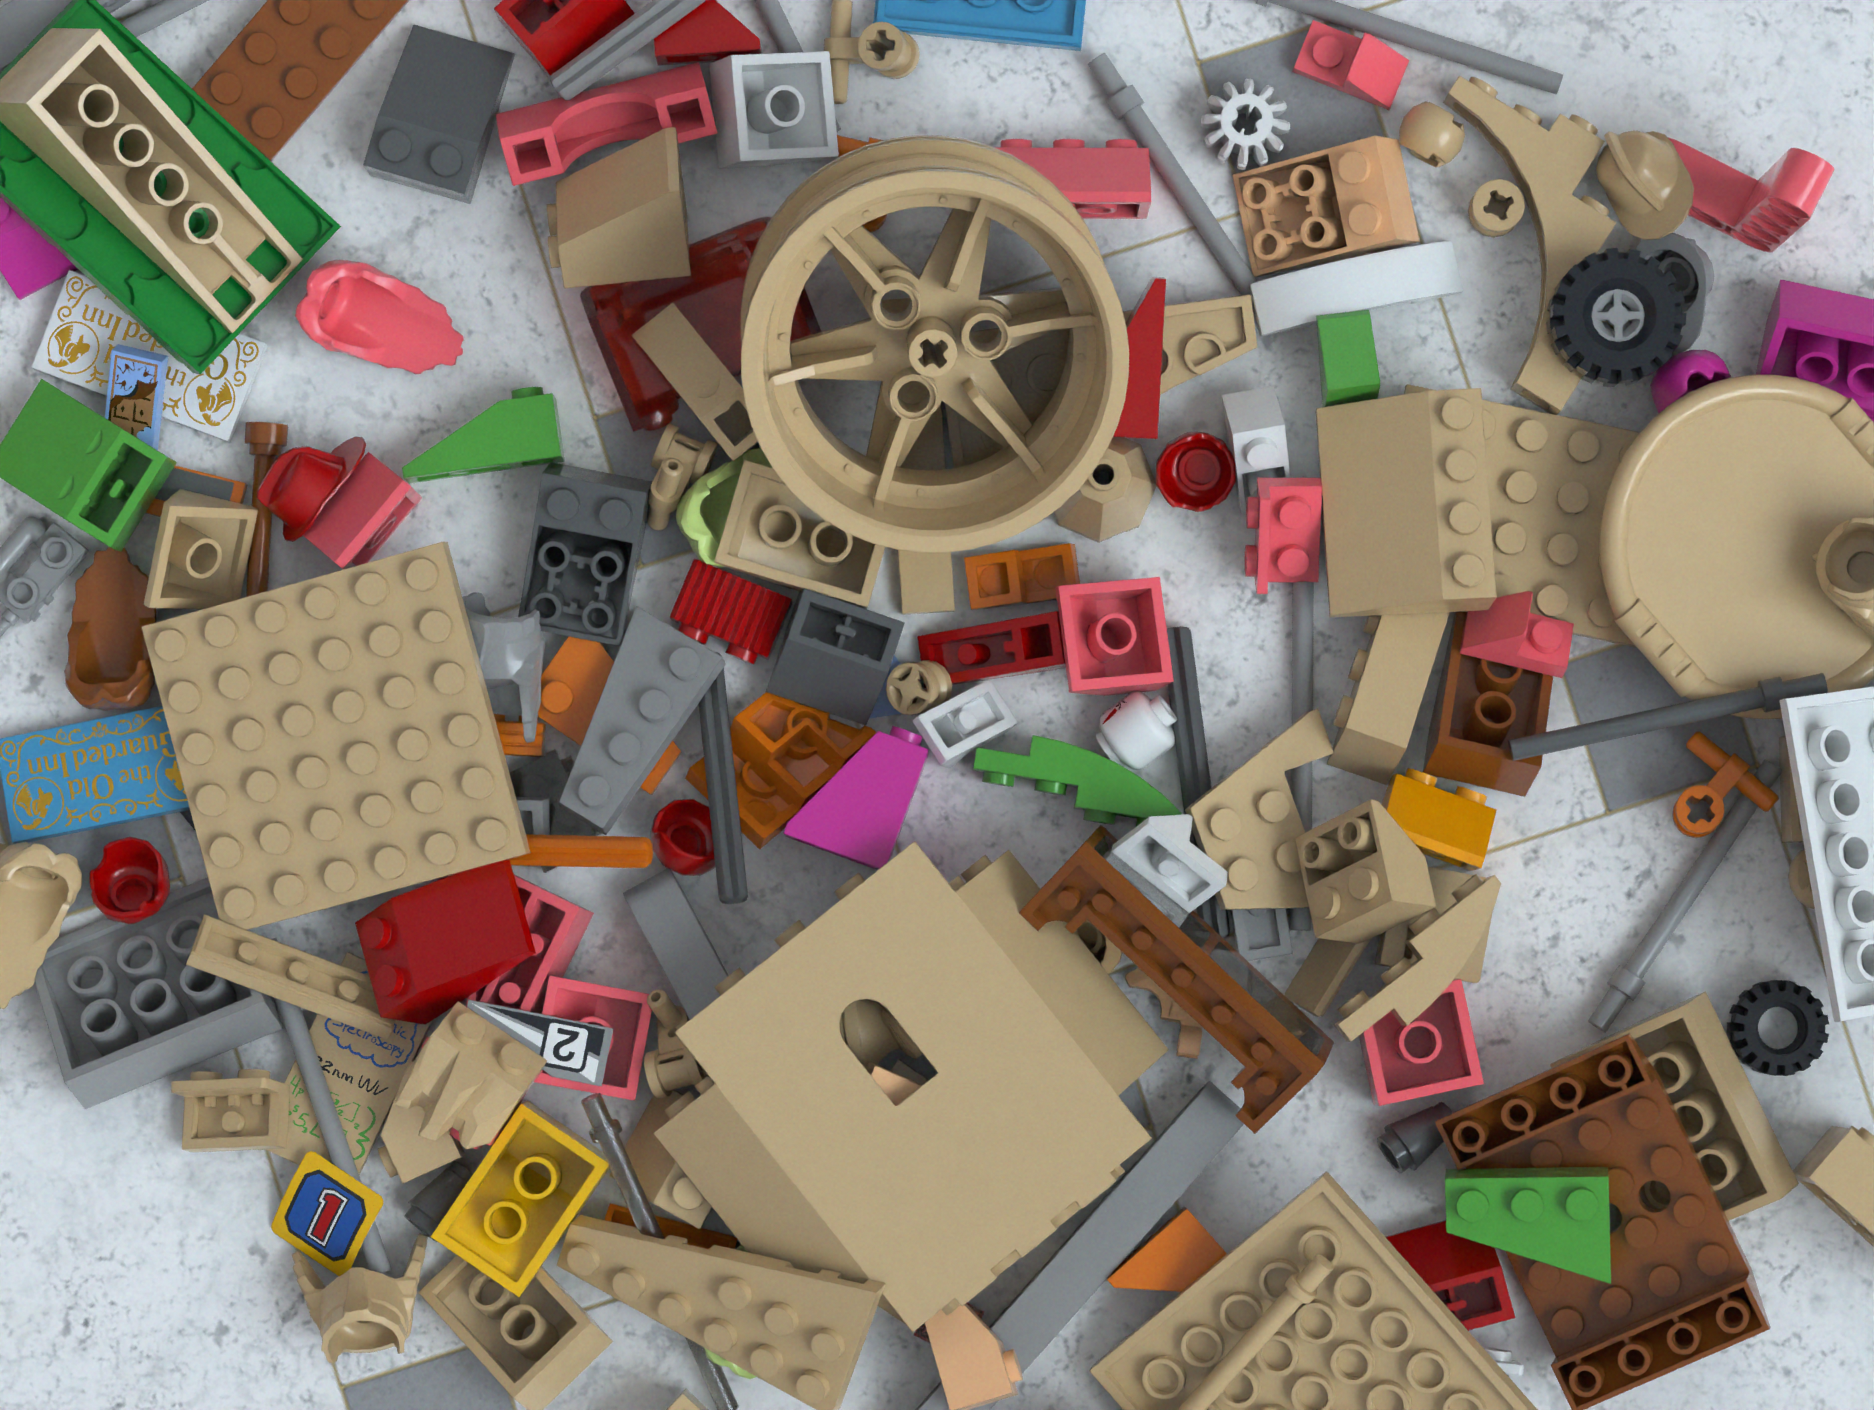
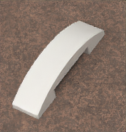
M1452 240L1358 256L1283 274L1248 285L1260 337L1311 326L1316 322L1317 315L1368 309L1374 310L1410 301L1413 304L1463 292Z

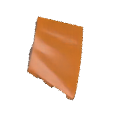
M767 692L735 716L730 726L741 832L757 848L761 849L785 829L787 823L877 732L865 725L859 730L831 719L829 713ZM702 757L689 768L685 779L708 800L704 757Z

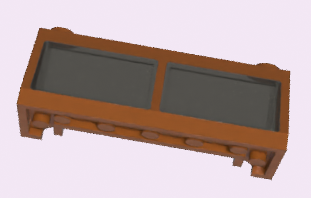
M1100 825L1022 908L1019 914L1037 931L1048 922L1062 921L1068 923L1065 928L1073 934L1086 919L1090 921L1244 1065L1231 1081L1238 1090L1241 1087L1243 1088L1245 1097L1242 1108L1235 1116L1256 1134L1317 1075L1325 1065L1334 1041L1196 912L1188 913L1112 852V846L1118 840L1105 827Z

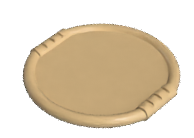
M1752 374L1723 379L1689 392L1655 416L1628 448L1615 471L1602 513L1600 563L1603 582L1609 604L1615 616L1613 621L1680 697L1685 696L1692 701L1758 687V681L1781 677L1782 681L1823 673L1827 682L1828 693L1863 688L1874 679V638L1857 626L1848 614L1832 602L1824 593L1816 574V562L1812 560L1813 554L1819 552L1825 538L1837 525L1855 517L1874 518V422L1852 397L1847 398L1817 383L1789 376ZM1763 708L1731 714L1737 717L1752 719H1783L1781 709L1765 713Z

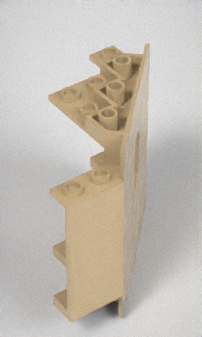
M914 841L868 879L865 880L860 873H857L834 892L839 898V902L807 927L800 920L774 939L780 949L747 975H745L740 967L714 987L721 996L674 1032L708 1076L695 1085L701 1094L697 1099L688 1091L664 1110L670 1120L654 1132L658 1140L747 1252L790 1261L793 1268L818 1274L822 1269L841 1273V1279L864 1284L868 1279L884 1282L886 1284L882 1295L912 1333L941 1309L946 1315H949L958 1306H964L996 1280L998 1275L1014 1264L1020 1257L1023 1258L1057 1230L1056 1228L1072 1217L1078 1210L1086 1207L1116 1182L1115 1179L1125 1172L1120 1164L1152 1139L1120 1099L1119 1095L1169 1049L1075 932L1071 934L1065 928L1068 923L1051 921L1037 931L1019 914L1040 888L1010 850H1007L994 862H991L986 855L981 857L960 874L967 882L966 884L959 876L948 883ZM870 999L882 1004L937 1071L935 1076L897 1106L892 1103L845 1044L840 1034L839 1022L842 1012L849 1004L857 1000Z

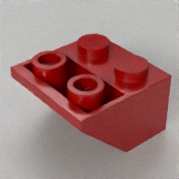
M502 0L494 7L499 21L549 78L553 73L635 14L625 0Z
M1446 1220L1385 1236L1468 1331L1515 1318L1503 1270L1494 1247L1447 1233Z

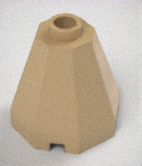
M1113 437L1108 449L1092 474L1074 495L1054 511L1058 525L1098 543L1125 531L1138 528L1157 487L1141 444L1124 437ZM1100 471H1105L1110 474V483L1106 485L1098 484L1094 480L1093 475L1097 476Z

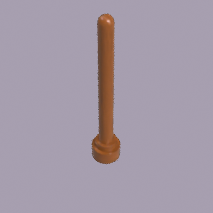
M246 422L245 444L250 445L249 454L254 455L251 506L258 509L248 557L246 597L268 591L272 512L268 507L259 502L256 494L276 457L281 455V447L287 446L288 425Z

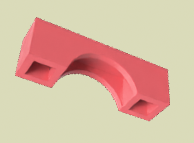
M699 62L584 91L571 100H565L560 97L495 114L499 139L513 186L562 174L573 161L593 149L619 141L644 139L664 128L676 127L678 144L718 134Z

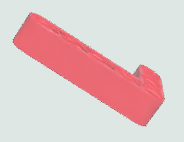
M1669 138L1688 170L1694 187L1693 204L1688 215L1764 252L1770 253L1775 251L1810 220L1834 172V167L1819 156L1802 149L1790 148L1759 180H1756L1684 143Z

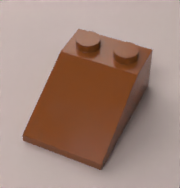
M1466 611L1455 612L1429 727L1423 773L1525 797L1541 768L1543 755L1512 761L1508 740L1546 732L1553 676L1460 654Z

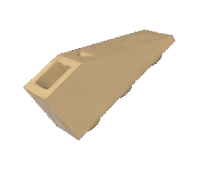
M673 302L632 334V337L732 461L758 442L750 423L744 401L743 388Z

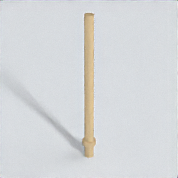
M1317 1254L1300 1274L1292 1273L1285 1281L1286 1289L1177 1410H1206L1302 1303L1309 1304L1317 1296V1286L1333 1270L1330 1261L1324 1256Z

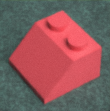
M368 452L360 460L349 478L327 501L312 526L303 536L343 570L365 564L372 559L422 497L408 483Z
M1160 577L1056 587L1069 693L1109 696L1129 694L1133 691L1151 692L1174 682Z
M549 975L542 1014L613 1028V1034L602 1087L551 1077L543 1069L534 1082L635 1101L652 1013L651 1008L647 1004L649 994Z

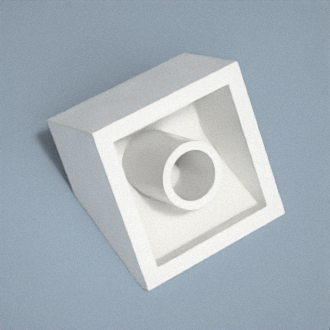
M829 51L730 55L709 64L713 114L718 133L715 134L718 169L766 167L839 156Z

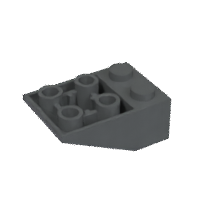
M552 462L548 464L541 477L518 617L530 614L536 609L540 613L539 624L543 632L621 646L650 506L648 496L653 481Z

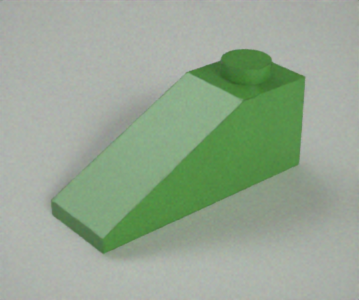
M527 387L511 391L512 399L500 400L402 467L403 478L410 484L544 465L550 462H565L556 398L553 393L543 394L542 387Z

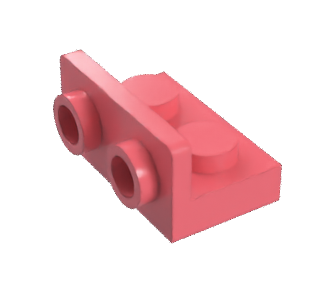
M1257 477L1256 497H1247L1246 525L1247 529H1255V545H1245V577L1255 578L1257 594H1268V582H1318L1322 503L1321 478Z

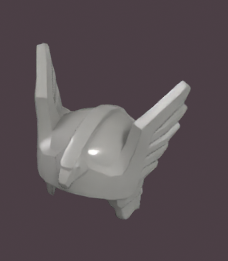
M474 592L468 596H463L487 689H495L500 686L518 684L524 739L527 743L535 742L537 717L541 703V675L545 651V640L542 638L541 626L539 624L540 613L534 609L530 614L518 618L491 617L489 610L485 606V598L482 593Z

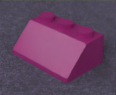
M1780 279L1766 321L1756 374L1796 377L1827 387L1847 398L1852 397L1874 422V299Z

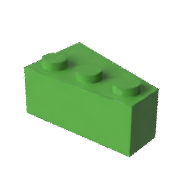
M1608 1167L1446 1169L1447 1233L1611 1284Z

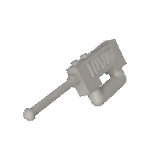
M27 517L0 547V602L7 607V610L1 615L3 618L0 621V637L11 624L14 626L20 618L26 623H29L31 620L35 622L41 615L38 611L44 604L48 606L54 600L53 593L73 573L89 552L86 547L54 522L48 528L36 517ZM33 542L41 549L40 555L21 577H17L9 570Z

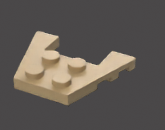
M1318 708L1301 715L1279 736H1275L1253 757L1239 768L1233 770L1185 809L1186 814H1190L1193 817L1191 828L1198 848L1228 872L1226 886L1215 894L1220 910L1309 908L1295 838L1304 834L1305 830L1284 772L1334 754Z

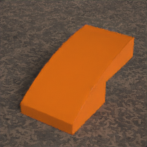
M1072 543L1022 551L1010 550L964 557L971 610L1057 600V586L1080 584L1075 544Z

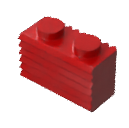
M693 559L670 614V619L680 624L677 629L678 631L693 640L706 645L709 636L728 643L725 651L726 654L754 665L758 656L766 660L770 659L793 601L787 596L700 560Z

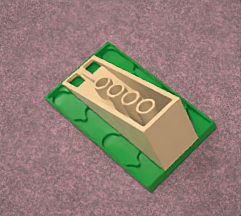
M72 0L0 73V197L50 245L56 247L125 314L130 315L178 362L184 364L192 373L201 374L341 227L96 0Z

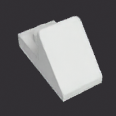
M990 679L912 720L940 765L946 768L953 767L972 750L1003 735L1018 724Z
M1190 814L1148 817L1114 843L1112 852L1190 913L1226 886L1228 872L1189 841L1193 820Z

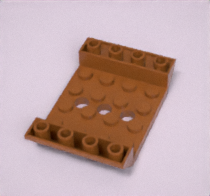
M1630 1033L1435 1121L1457 1170L1464 1167L1466 1169L1608 1167L1609 1203L1617 1206L1622 1215L1621 1225L1614 1230H1610L1611 1284L1505 1251L1556 1358L1552 1362L1551 1367L1572 1410H1585L1771 1328L1749 1262L1658 1073ZM1649 1181H1659L1665 1184L1670 1191V1203L1662 1209H1654L1647 1206L1641 1197V1187L1643 1184Z

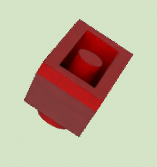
M706 0L654 38L655 57L658 66L693 64L697 62L709 63L730 55L762 54L760 39L716 0Z

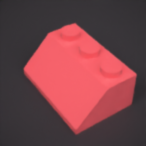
M1006 139L1001 141V147H995L1027 163L1049 179L1070 200L1083 219H1147L1151 205L1149 148H1137L1136 140L1113 139L1106 141V148H1085V141L1059 139L1053 141V148L1032 147L1031 140Z

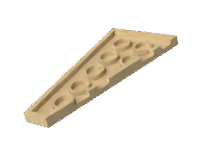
M579 1215L570 1223L557 1262L558 1267L816 1410L840 1409L886 1284L870 1279L864 1284L841 1279V1273L822 1269L818 1274L793 1268L790 1261L713 1245L710 1249L687 1245V1238L673 1235L660 1239L641 1234L637 1227Z

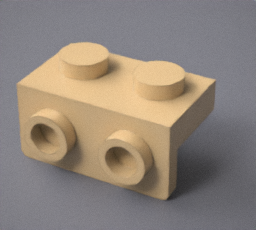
M242 1069L238 1070V1078L222 1079L223 1074L218 1072L196 1071L190 1073V1080L171 1082V1093L184 1097L182 1150L194 1153L287 1149L290 1085L270 1079V1071Z

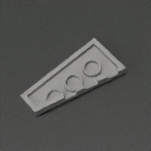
M636 606L559 801L563 810L607 835L726 665L723 657Z

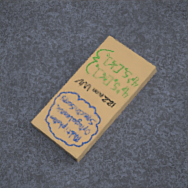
M346 952L341 966L369 976L365 959ZM317 1014L309 1033L359 1175L387 1119L407 1064L415 1060L433 1020L426 1025L395 1020L389 1038L384 1039ZM295 1059L285 1080V1084L290 1085L287 1149L267 1150L300 1165L306 1153L310 1151L316 1152L332 1163Z

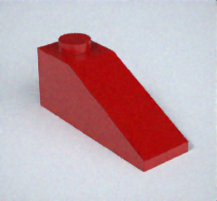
M1151 277L1126 322L1129 345V378L1125 403L1113 437L1158 439L1166 279L1163 277Z
M1059 611L917 636L921 661H934L945 667L950 675L952 685L1066 668Z

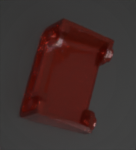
M772 217L757 218L690 244L691 276L594 285L586 287L580 293L588 321L633 432L642 428L645 431L660 429L672 422V414L679 409L678 399L681 398L680 395L632 337L633 333L672 302L732 376L741 375V302L744 281L759 238ZM805 287L795 309L790 341L821 332Z

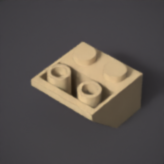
M1370 799L1295 838L1315 938L1360 944L1436 907L1425 855L1378 800Z

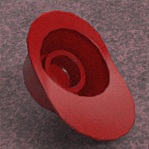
M355 436L348 439L331 453L309 446L295 447L281 454L272 464L257 490L256 497L259 502L268 507L273 514L284 522L282 534L286 541L294 542L302 537L312 526L327 501L356 469L366 448V442L363 437Z

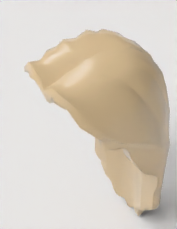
M28 842L9 845L0 852V1009H5L11 998L21 995L23 991L30 989L34 985L37 970L44 962L48 948L59 937L66 913L75 902L77 893L82 886V873L79 869L77 858L70 854L54 853L45 845L30 844Z

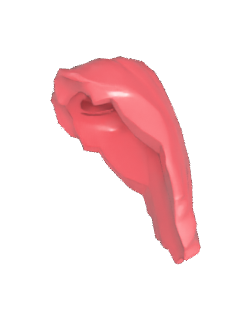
M332 260L313 270L307 279V293L297 305L295 316L308 337L326 350L345 353L362 360L377 363L386 368H401L414 374L433 370L436 365L440 364L455 365L457 356L463 354V349L461 348L464 341L463 335L452 327V319L448 316L446 307L432 300L419 288L402 282L393 275L386 274L363 262Z

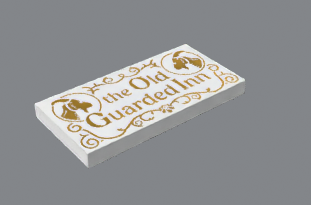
M69 270L31 368L107 397L111 351L116 345L120 344L167 355L168 363L162 418L231 443L268 345L239 333L201 374L192 373L184 364L178 362L130 315L125 314L85 275Z

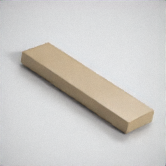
M204 914L186 965L384 1039L389 1038L395 1020L380 1017L371 980L368 975Z

